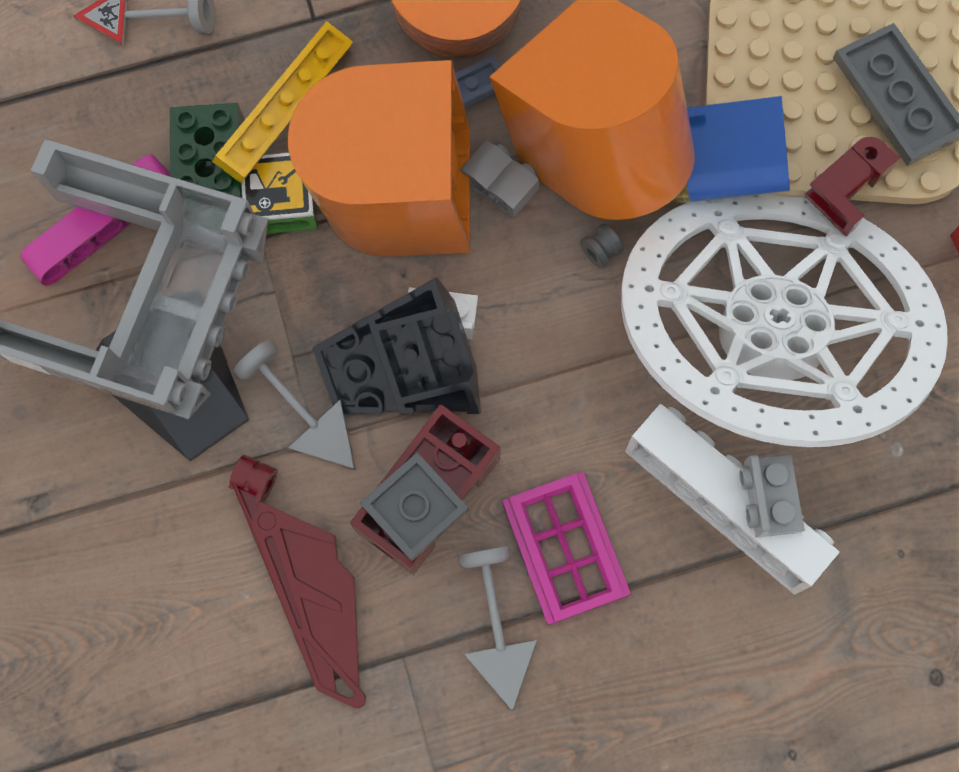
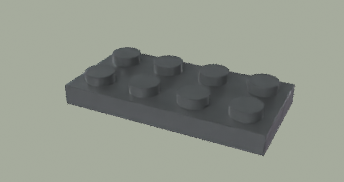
M894 23L836 50L833 56L834 61L907 166L959 141L958 112Z

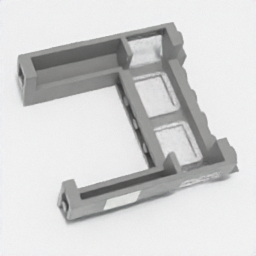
M44 139L31 172L56 200L158 232L109 348L101 345L100 350L96 351L0 320V358L189 419L211 395L200 382L208 377L211 369L210 357L214 347H218L223 340L225 319L227 314L233 313L237 304L238 296L236 292L241 281L244 282L250 271L249 259L263 263L268 218L254 214L246 199Z

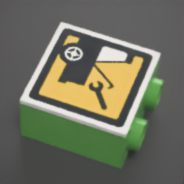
M289 151L280 154H264L241 184L242 198L248 200L254 214L268 218L266 234L318 229L317 204L296 173L289 156Z

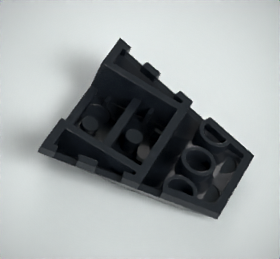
M437 277L312 348L332 404L334 406L341 400L344 414H382L383 411H399L400 414H414L415 411H436L440 404L450 411L467 412V414L481 413L477 367L455 300Z
M200 291L169 297L170 299L198 308H202L204 304ZM162 312L155 313L139 347L133 367L138 371L159 378L164 366L178 369L196 323ZM116 331L102 339L96 351L100 350L101 345L109 348ZM220 345L214 347L210 357L211 369L208 377L200 382L211 395L189 419L162 411L151 403L108 390L113 397L189 461H192L249 421ZM121 379L116 382L152 395L155 390L154 387L129 379Z

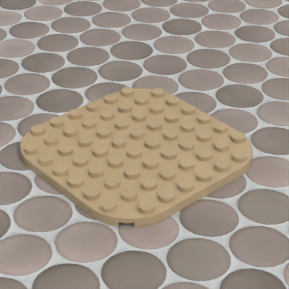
M710 0L707 23L704 106L782 96L790 191L767 194L805 197V193L812 188L810 183L857 141L864 137H875L883 141L900 159L891 172L873 188L867 183L849 200L925 204L942 199L959 186V141L907 166L834 61L833 56L836 50L894 23L959 114V0Z

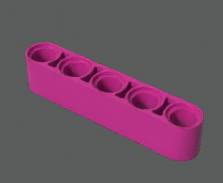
M152 154L143 156L132 164L133 166L170 176V172ZM77 207L26 246L20 258L42 285H51L64 277L131 223Z

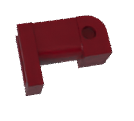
M864 137L810 183L812 188L804 196L847 237L864 218V215L849 199L867 183L873 188L891 172L900 157L880 139Z

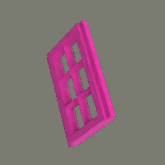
M584 472L572 474L502 500L547 625L560 622L631 595ZM569 491L579 518L560 524L551 497ZM544 500L554 527L535 534L525 506ZM583 525L593 554L574 560L564 532ZM557 535L567 563L549 570L538 541ZM596 561L607 589L588 596L578 568ZM571 571L581 599L562 606L552 577Z

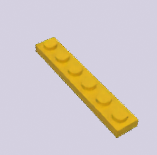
M326 21L215 155L212 162L242 183L288 126L303 96L317 82L328 76L349 50L353 41Z

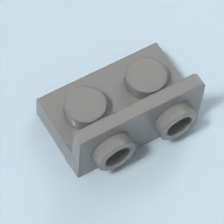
M758 455L749 456L743 462L744 467H740L739 476L742 489L748 490L750 505H746V520L748 527L754 528L755 538L795 534L805 531L792 455L759 458Z

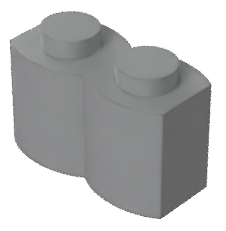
M485 141L460 171L470 178L471 188L514 219L539 190L537 173L529 164L525 162L520 164L512 160L511 153L502 144L496 143L494 145L489 141Z

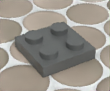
M418 452L360 502L361 506L411 562L469 511L464 502Z

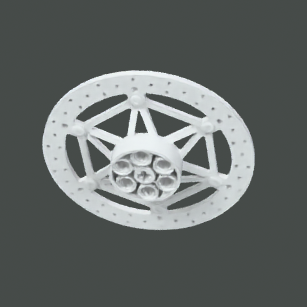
M758 194L689 201L660 217L645 231L634 246L624 270L621 286L623 323L629 341L647 371L663 389L697 415L717 426L759 441L785 446L830 447L854 443L881 434L904 421L920 407L937 382L946 359L948 336L944 310L932 282L919 263L895 239L864 218L857 228L846 237L806 197ZM762 219L784 221L807 226L824 232L827 235L825 237H815L740 227L737 221ZM706 229L711 230L715 237L674 282L659 280L660 272L666 261L680 245ZM749 241L815 250L787 274L780 276L773 273ZM722 247L726 248L733 291L728 292L688 286ZM849 248L856 249L879 268L896 290L905 312L894 311L850 255ZM738 250L758 276L750 279L743 278ZM826 259L816 288H812L799 281L818 263ZM836 262L841 263L875 309L829 305L824 297ZM699 301L724 305L723 315ZM658 306L672 308L711 367L713 373L709 377H705L695 369L672 343L663 326ZM689 309L719 326L720 343L727 354L726 360L720 358ZM834 319L866 323L842 330H835ZM872 333H879L880 335L851 374L846 376L829 351L828 345ZM893 336L907 338L909 340L908 352L900 371L881 390L868 398L863 397L856 387ZM820 363L827 374L816 369ZM807 376L819 384L792 380ZM736 388H747L831 400L835 408L806 411L777 408L748 400L734 394Z

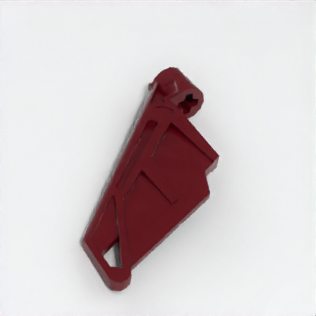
M242 455L234 466L228 488L233 489L236 493L316 690L353 708L360 709L366 703V695L359 686L355 578L338 561L336 536L265 504L264 501L276 481L278 470L265 463H260V461L252 457ZM334 670L354 691V696L348 698L336 692Z

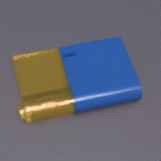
M782 96L687 108L694 145L695 163L687 184L668 204L790 191Z

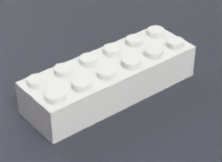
M660 403L632 435L625 453L795 595L812 587L840 552L832 546L834 544L832 538L820 529L816 528L813 530L805 522H803L805 531L802 533L755 538L754 528H749L746 520V505H750L748 490H743L740 483L739 470L740 467L744 466L733 456H724L715 449L714 441L707 434L699 430L695 432L686 425L685 417L673 407L667 409Z

